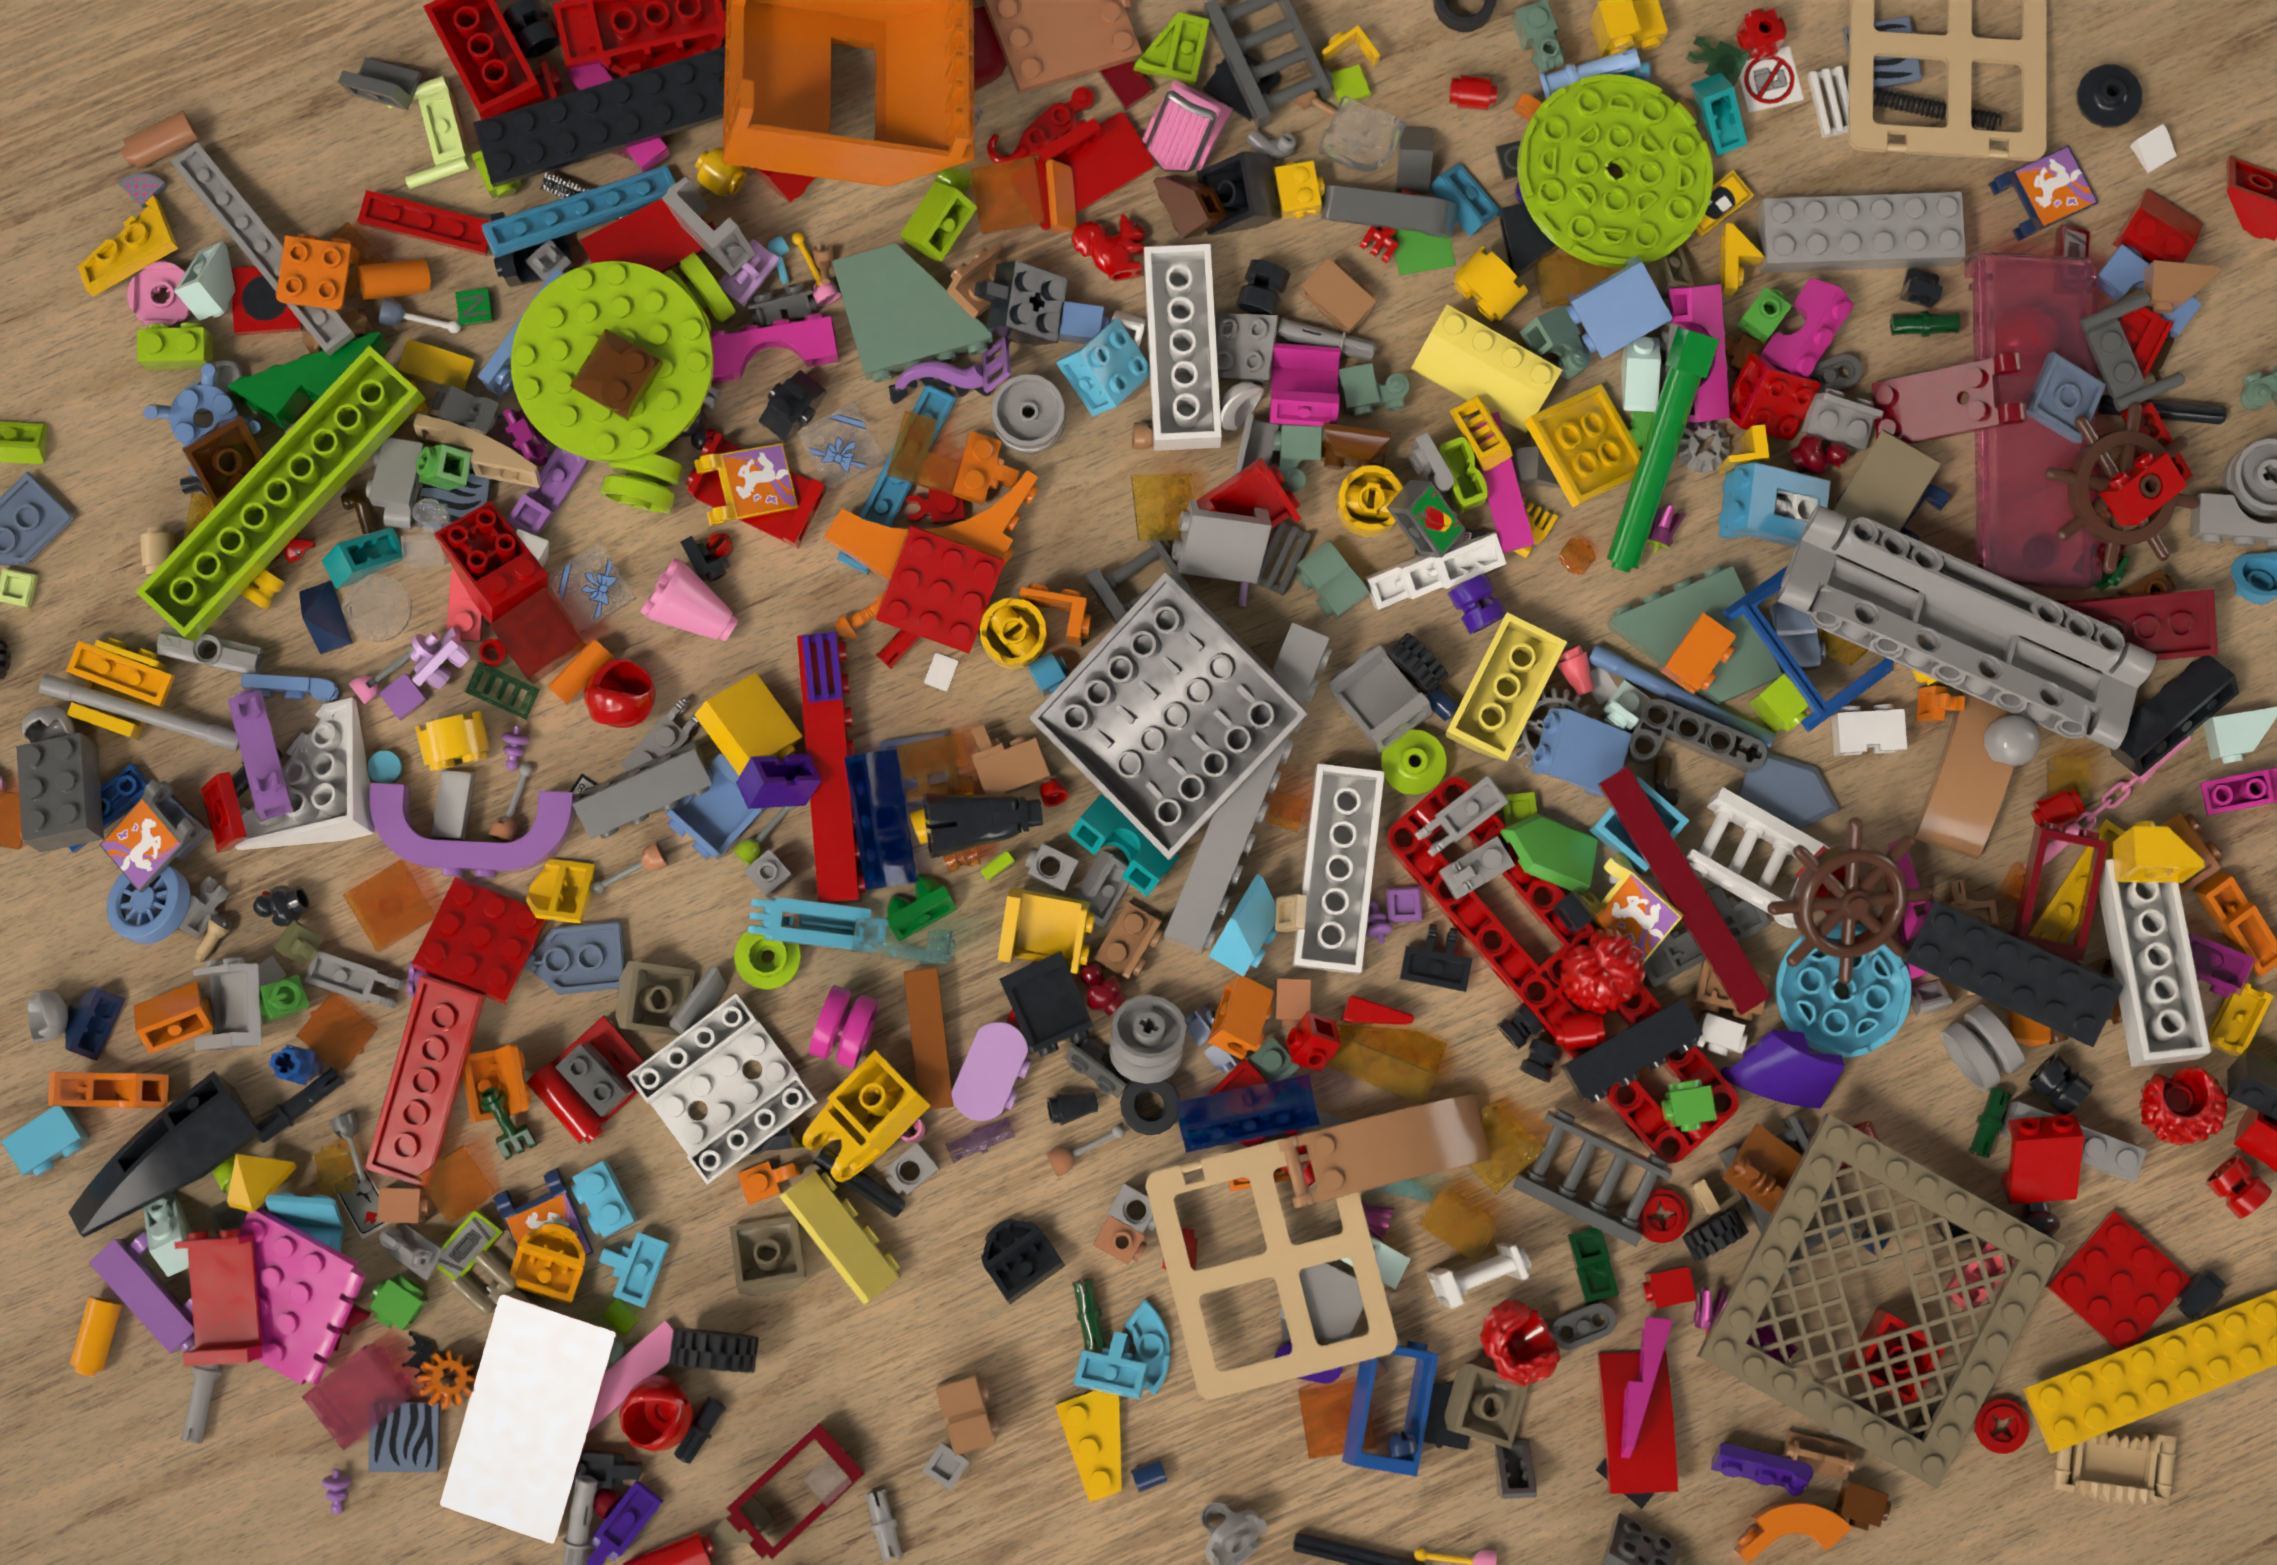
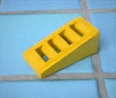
M1479 395L1449 411L1461 434L1471 445L1475 458L1483 471H1488L1512 457L1513 454L1509 443ZM1479 410L1481 414L1464 423L1462 419ZM1486 422L1487 425L1470 433V430ZM1493 434V437L1479 445L1477 444L1481 439Z

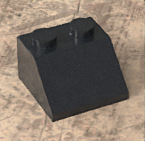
M1243 151L1196 172L1199 183L1214 188L1228 216L1209 229L1207 235L1254 229L1282 218L1270 154Z

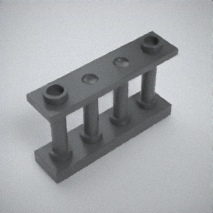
M1210 0L1204 3V15L1206 19L1210 20L1209 26L1230 67L1257 129L1270 124V112L1274 111V107L1317 88L1323 101L1330 98V86L1334 85L1331 74L1327 67L1321 68L1290 0H1247L1228 9L1226 6L1221 8L1218 0ZM1273 3H1278L1285 19L1246 36H1234L1230 28L1234 20ZM1291 31L1298 48L1257 66L1247 64L1243 56L1246 54L1247 49ZM1305 60L1312 77L1270 95H1267V93L1261 94L1257 86L1260 78Z
M1153 531L1147 535V541L1151 547L1110 574L1106 572L1102 575L1098 568L1086 575V581L1115 624L1151 588L1149 587L1128 602L1126 600L1120 602L1113 592L1117 589L1116 585L1158 558L1168 573L1197 598L1169 555L1172 553L1170 545L1163 536L1157 538Z
M1557 1109L1554 1113L1548 1110L1544 1121L1553 1124L1532 1170L1528 1169L1527 1173L1520 1170L1514 1181L1513 1188L1637 1247L1643 1235V1229L1638 1227L1639 1222L1637 1219L1658 1176L1667 1180L1670 1179L1672 1169L1667 1167L1669 1162L1650 1153L1649 1157H1646L1575 1123V1117L1568 1112ZM1565 1131L1584 1139L1563 1185L1559 1184L1556 1188L1545 1183L1547 1178L1544 1175ZM1596 1146H1599L1615 1154L1594 1200L1590 1199L1587 1203L1576 1197L1577 1192L1575 1190ZM1627 1161H1630L1645 1168L1646 1171L1625 1215L1621 1214L1618 1218L1607 1212L1608 1207L1606 1204Z
M1788 1116L1783 1119L1788 1130L1778 1134L1776 1137L1787 1145L1795 1142L1803 1156L1809 1145L1808 1138L1811 1137V1134L1802 1119L1797 1121L1795 1116ZM1729 1147L1718 1153L1726 1170L1738 1153L1735 1147ZM1831 1184L1822 1200L1835 1197ZM1738 1191L1761 1234L1771 1214ZM1837 1203L1830 1204L1829 1207L1836 1218L1834 1222L1840 1221L1841 1217ZM1850 1209L1846 1211L1847 1218L1854 1217ZM1859 1223L1849 1224L1854 1240L1859 1238L1856 1231L1859 1228ZM1843 1226L1827 1231L1829 1239L1841 1233H1844L1846 1237ZM1821 1233L1804 1237L1807 1251L1823 1243ZM1799 1244L1790 1261L1800 1258L1799 1255L1802 1253ZM1798 1265L1789 1267L1788 1272L1791 1274L1800 1268Z

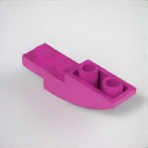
M2277 768L2199 783L2207 816L2277 803Z

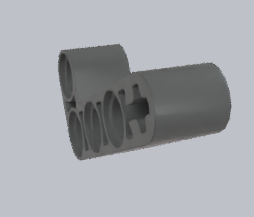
M1326 185L1321 219L1414 231L1435 237L1453 238L1458 205L1440 198Z
M1653 699L1645 705L1631 736L1628 748L1629 755L1635 762L1647 764L1656 758L1664 739H1667L1746 773L1760 770L1767 757L1766 746L1760 740L1662 699ZM1653 709H1660L1664 711L1667 719L1661 724H1655L1648 718V713ZM1684 722H1691L1697 727L1698 733L1692 737H1686L1681 734L1679 726ZM1715 735H1722L1728 740L1729 746L1724 750H1717L1711 745L1710 739ZM1646 739L1652 743L1654 749L1649 754H1640L1635 749V743L1638 740ZM1737 741L1740 743V745L1735 754V757H1733L1730 754L1732 753L1735 746V742ZM1750 749L1756 750L1755 756L1759 758H1754L1752 763L1745 760V753H1748Z

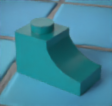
M1718 73L1692 83L1691 88L1697 112L1704 123L1712 150L1716 156L1748 145L1734 86L1722 73Z
M393 527L337 543L321 561L337 590L362 582L372 574L403 561L407 554Z

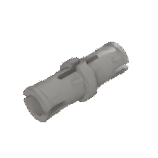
M886 1489L877 1490L879 1505L876 1504L873 1492L867 1493L864 1496L873 1522L870 1528L872 1533H876L882 1557L881 1560L886 1562L891 1560L888 1549L889 1545H891L894 1559L902 1557L903 1552H901L894 1527L897 1526L896 1518H892Z

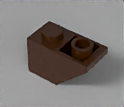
M1179 175L1157 177L1153 180L1158 196L1164 203L1172 219L1173 227L1179 233L1181 239L1201 236L1228 217L1214 188Z

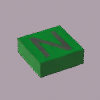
M489 288L455 292L458 321L461 327L494 322Z

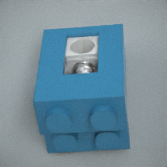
M1756 462L1737 465L1734 471L1726 472L1723 483L1724 494L1722 510L1719 516L1720 527L1718 537L1729 540L1753 537L1796 547L1817 505L1825 508L1828 507L1831 481Z

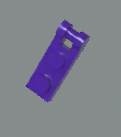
M1722 1442L1712 1457L1711 1470L1721 1472L1728 1477H1743L1755 1480V1482L1761 1485L1785 1487L1786 1491L1793 1496L1801 1495L1813 1477L1812 1467L1805 1462Z

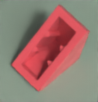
M1987 1242L1980 1247L1982 1254L1998 1249ZM1975 1252L1972 1253V1254H1971L1970 1256H1968L1967 1258H1970V1257L1975 1256ZM2000 1255L1984 1259L1988 1277L2005 1272ZM2008 1258L2010 1267H2012L2014 1262ZM1977 1262L1961 1266L1966 1284L1982 1279ZM1956 1272L1953 1274L1945 1290L1959 1286ZM2001 1280L1990 1283L1992 1291ZM1984 1285L1968 1290L1972 1307L1979 1306L1987 1297ZM1961 1292L1949 1295L1955 1303L1963 1310H1966Z

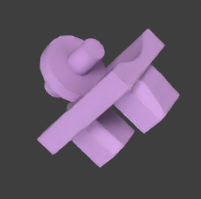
M754 239L750 241L749 245L755 252V255L732 276L726 272L718 283L724 293L743 307L780 261L779 257L765 249Z
M452 626L440 640L439 636L434 632H431L427 638L421 634H416L411 639V644L415 650L410 654V657L418 662L414 666L416 672L412 677L414 683L421 686L425 681L440 690L451 674L441 664L448 659L460 668L469 660L471 650L460 640V630Z

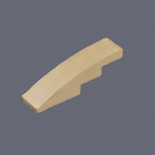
M417 413L413 425L418 440L437 445L444 444L472 453L470 463L472 464L475 476L540 488L542 482L537 466L511 448L480 432L456 423Z

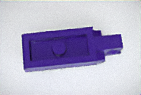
M636 1480L593 1535L595 1537L590 1543L596 1549L585 1563L588 1565H602L608 1557L615 1562L619 1556L623 1555L664 1500L641 1481Z

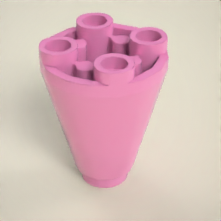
M675 557L654 585L656 589L652 595H649L640 610V613L652 621L713 640L719 638L724 642L728 639L739 620L732 615L733 611L685 562Z

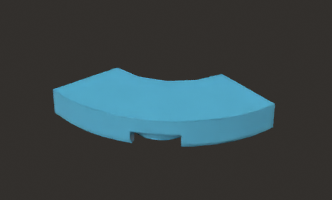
M1144 1299L1125 1322L1124 1326L1134 1340L1136 1347L1135 1361L1146 1363L1149 1366L1144 1387L1155 1395L1160 1389L1168 1370L1170 1344L1162 1318L1152 1304Z

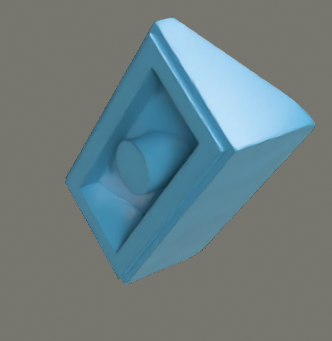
M1460 162L1440 174L1430 185V191L1436 198L1449 200L1458 205L1456 222L1470 237L1500 213L1499 208Z

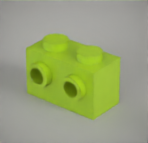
M935 181L899 236L919 254L942 262L976 211L977 206L957 188Z
M154 323L148 324L147 329H137V362L146 370L201 369L206 362L214 363L213 335L204 327H201L199 323H182L181 328H168L166 324Z
M1785 673L1770 683L1748 703L1774 733L1782 728L1788 732L1808 716L1804 711L1809 706Z

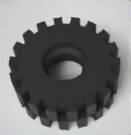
M673 1328L669 1363L706 1370L754 1373L759 1337L714 1330Z

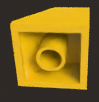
M2152 821L2135 823L2132 828L2124 831V834L2113 842L2115 882L2183 883L2205 867L2204 860L2169 827L2155 826V822Z

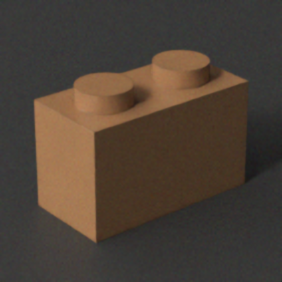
M1327 257L1301 285L1299 294L1342 333L1346 331V335L1350 336L1375 309L1377 302L1374 299L1375 294L1364 283L1361 282L1358 285L1349 277L1351 272L1344 264L1338 260L1333 262Z

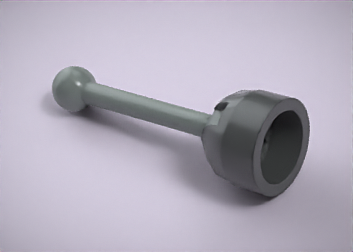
M356 1111L330 1119L333 1132L338 1137L347 1140L360 1180L358 1185L360 1192L369 1193L372 1189V1184L366 1179L353 1139L359 1128Z

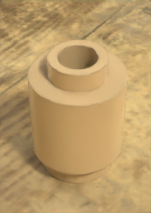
M167 527L146 528V534L140 535L142 568L146 569V576H151L175 550L174 533L167 532Z

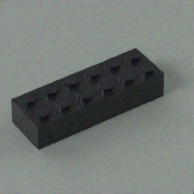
M1932 896L1926 902L1902 955L1903 960L1914 967L2090 1047H2094L2124 988L2118 979L1935 896Z

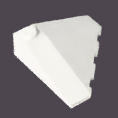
M351 697L323 704L315 715L320 720L308 736L301 732L286 751L291 757L282 769L294 812L260 821L255 805L250 810L243 807L240 811L247 837L235 846L237 850L345 841L374 834V824L369 806L370 778L356 699Z

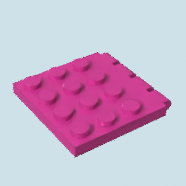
M261 1207L254 1213L248 1211L240 1234H254L263 1358L257 1360L300 1385L307 1381L312 1384H319L328 1364V1361L323 1357H331L341 1334V1331L334 1326L338 1328L344 1327L354 1304V1301L348 1297H357L366 1275L357 1269L359 1262Z

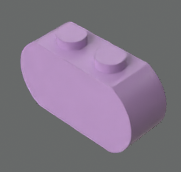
M1001 1022L990 1023L978 1029L951 1092L956 1108L965 1117L975 1121H990L1001 1116L1005 1108L1012 1109L1018 1095V1091L1013 1089L1018 1077L1025 1078L1032 1060L1027 1058L1029 1053L1027 1042L1018 1029Z

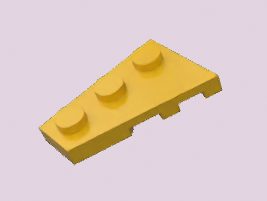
M154 195L145 202L148 207L136 218L131 215L123 223L125 228L113 240L106 239L77 266L85 289L92 297L178 249L162 205Z
M1093 1390L1055 1404L1089 1502L1091 1503L1122 1491L1119 1395Z

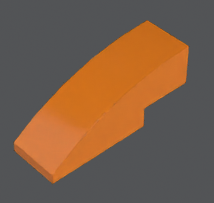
M2218 871L2193 890L2207 913L2236 951L2256 958L2252 970L2257 976L2262 977L2277 966V940L2256 905L2247 901L2232 875Z

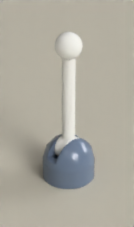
M389 298L383 299L379 324L393 326L406 319L446 328L453 334L458 333L461 329L458 321L445 322L405 313L404 307L398 301Z

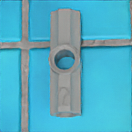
M164 626L159 633L157 641L158 655L205 665L209 668H219L244 674H259L264 661L263 648L220 639L210 634L201 635L194 643L184 638L176 629ZM210 644H216V655L211 659H205V648Z

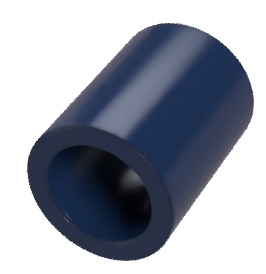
M1440 685L1426 697L1430 702L1431 709L1444 721L1460 705Z
M1160 1459L1131 1470L1139 1493L1168 1482Z

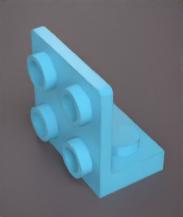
M1117 318L1108 323L1085 346L1063 355L1056 362L1092 416L1117 407L1150 376L1149 363Z
M288 1192L267 1195L266 1204L271 1214L341 1252L345 1226L335 1199L320 1194L313 1195L312 1197H299Z

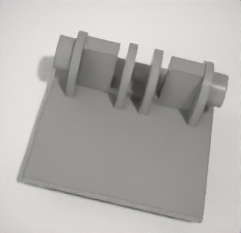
M1217 313L1215 331L1219 379L1253 380L1254 384L1266 385V380L1269 381L1271 376L1270 371L1278 328V315Z

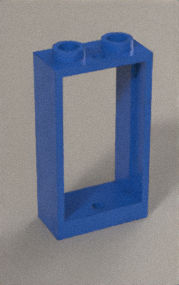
M1408 1341L1407 1347L1397 1345L1396 1349L1390 1353L1416 1358L1404 1431L1413 1435L1418 1452L1391 1458L1390 1455L1362 1451L1378 1361L1377 1357L1359 1362L1342 1462L1356 1467L1417 1477L1439 1355L1427 1351L1428 1344Z

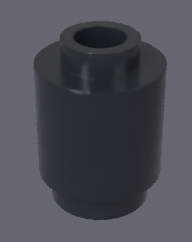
M2205 1268L2202 1273L2197 1272L2177 1294L2176 1299L2179 1301L2177 1308L2191 1320L2195 1317L2203 1319L2224 1296L2223 1291L2227 1285L2216 1274Z

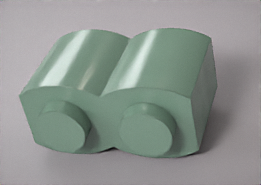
M1329 540L1297 563L1296 569L1299 572L1295 575L1297 580L1306 591L1312 589L1317 594L1319 599L1316 601V604L1326 617L1332 614L1338 620L1369 596V591L1364 583L1349 567L1345 559Z

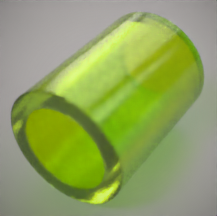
M952 167L941 170L935 179L936 182L957 188L964 195L972 181Z
M619 1298L602 1314V1317L623 1337L640 1321V1318Z

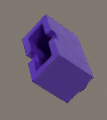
M809 754L786 755L784 759L776 760L775 756H753L748 761L736 784L748 809L806 806L821 782V778Z

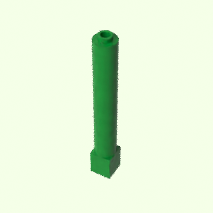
M1682 327L1677 328L1665 364L1669 366V370L1607 555V559L1612 561L1611 567L1630 573L1631 568H1639L1701 378H1707L1719 339Z

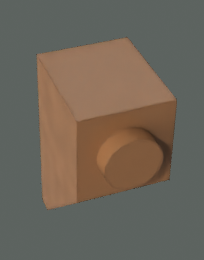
M2154 260L2145 268L2143 293H2148L2151 297V303L2145 307L2153 308V312L2159 314L2173 313L2174 310L2178 309L2221 273V266Z

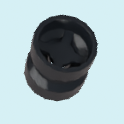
M1523 1003L1514 1009L1513 1016L1509 1019L1504 1018L1496 1025L1503 1036L1517 1050L1526 1044V1040L1530 1035H1537L1544 1029L1539 1019Z
M1532 1038L1528 1047L1530 1051L1529 1056L1522 1061L1519 1070L1541 1081L1550 1083L1554 1074L1552 1067L1560 1061L1563 1052L1545 1042Z

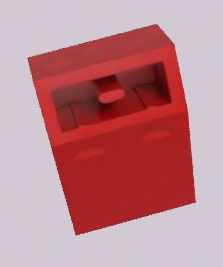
M491 501L434 533L436 540L471 600L491 626L547 594V572Z

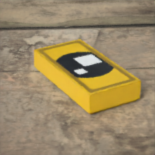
M1731 171L1712 186L1708 208L1703 219L1695 229L1701 238L1754 196L1734 171Z

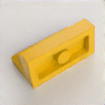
M1765 424L1751 426L1740 438L1742 454L1728 456L1718 468L1719 474L1734 471L1737 465L1753 462L1764 464L1767 461L1769 450Z

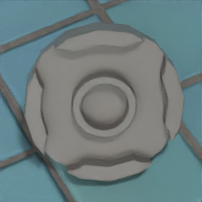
M1214 1502L1207 1505L1201 1513V1523L1210 1536L1205 1548V1558L1211 1565L1242 1564L1260 1546L1256 1541L1260 1533L1266 1535L1267 1523L1254 1510H1244L1234 1514L1225 1504ZM1215 1513L1226 1515V1520L1219 1527H1212L1208 1524L1209 1518Z

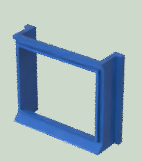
M1786 566L1726 608L1722 613L1729 623L1741 614H1744L1813 710L1810 715L1801 721L1804 728L1809 732L1892 672L1893 668L1890 665L1895 661L1884 657L1883 661L1825 702L1757 608V605L1782 588L1781 582L1787 569Z

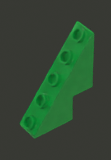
M379 331L368 332L360 338L347 342L330 356L324 350L314 354H305L297 360L282 365H273L267 370L251 376H241L236 381L230 382L228 387L240 403L287 430L310 400L315 403L369 345L382 357H384L390 347Z

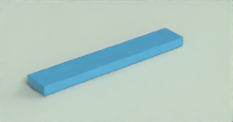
M665 165L482 224V231L494 257H500L631 214L661 199L676 181L669 166Z
M932 385L924 387L858 517L892 528L906 497L957 400L956 397ZM840 551L837 557L839 562L868 575L870 571L868 568Z

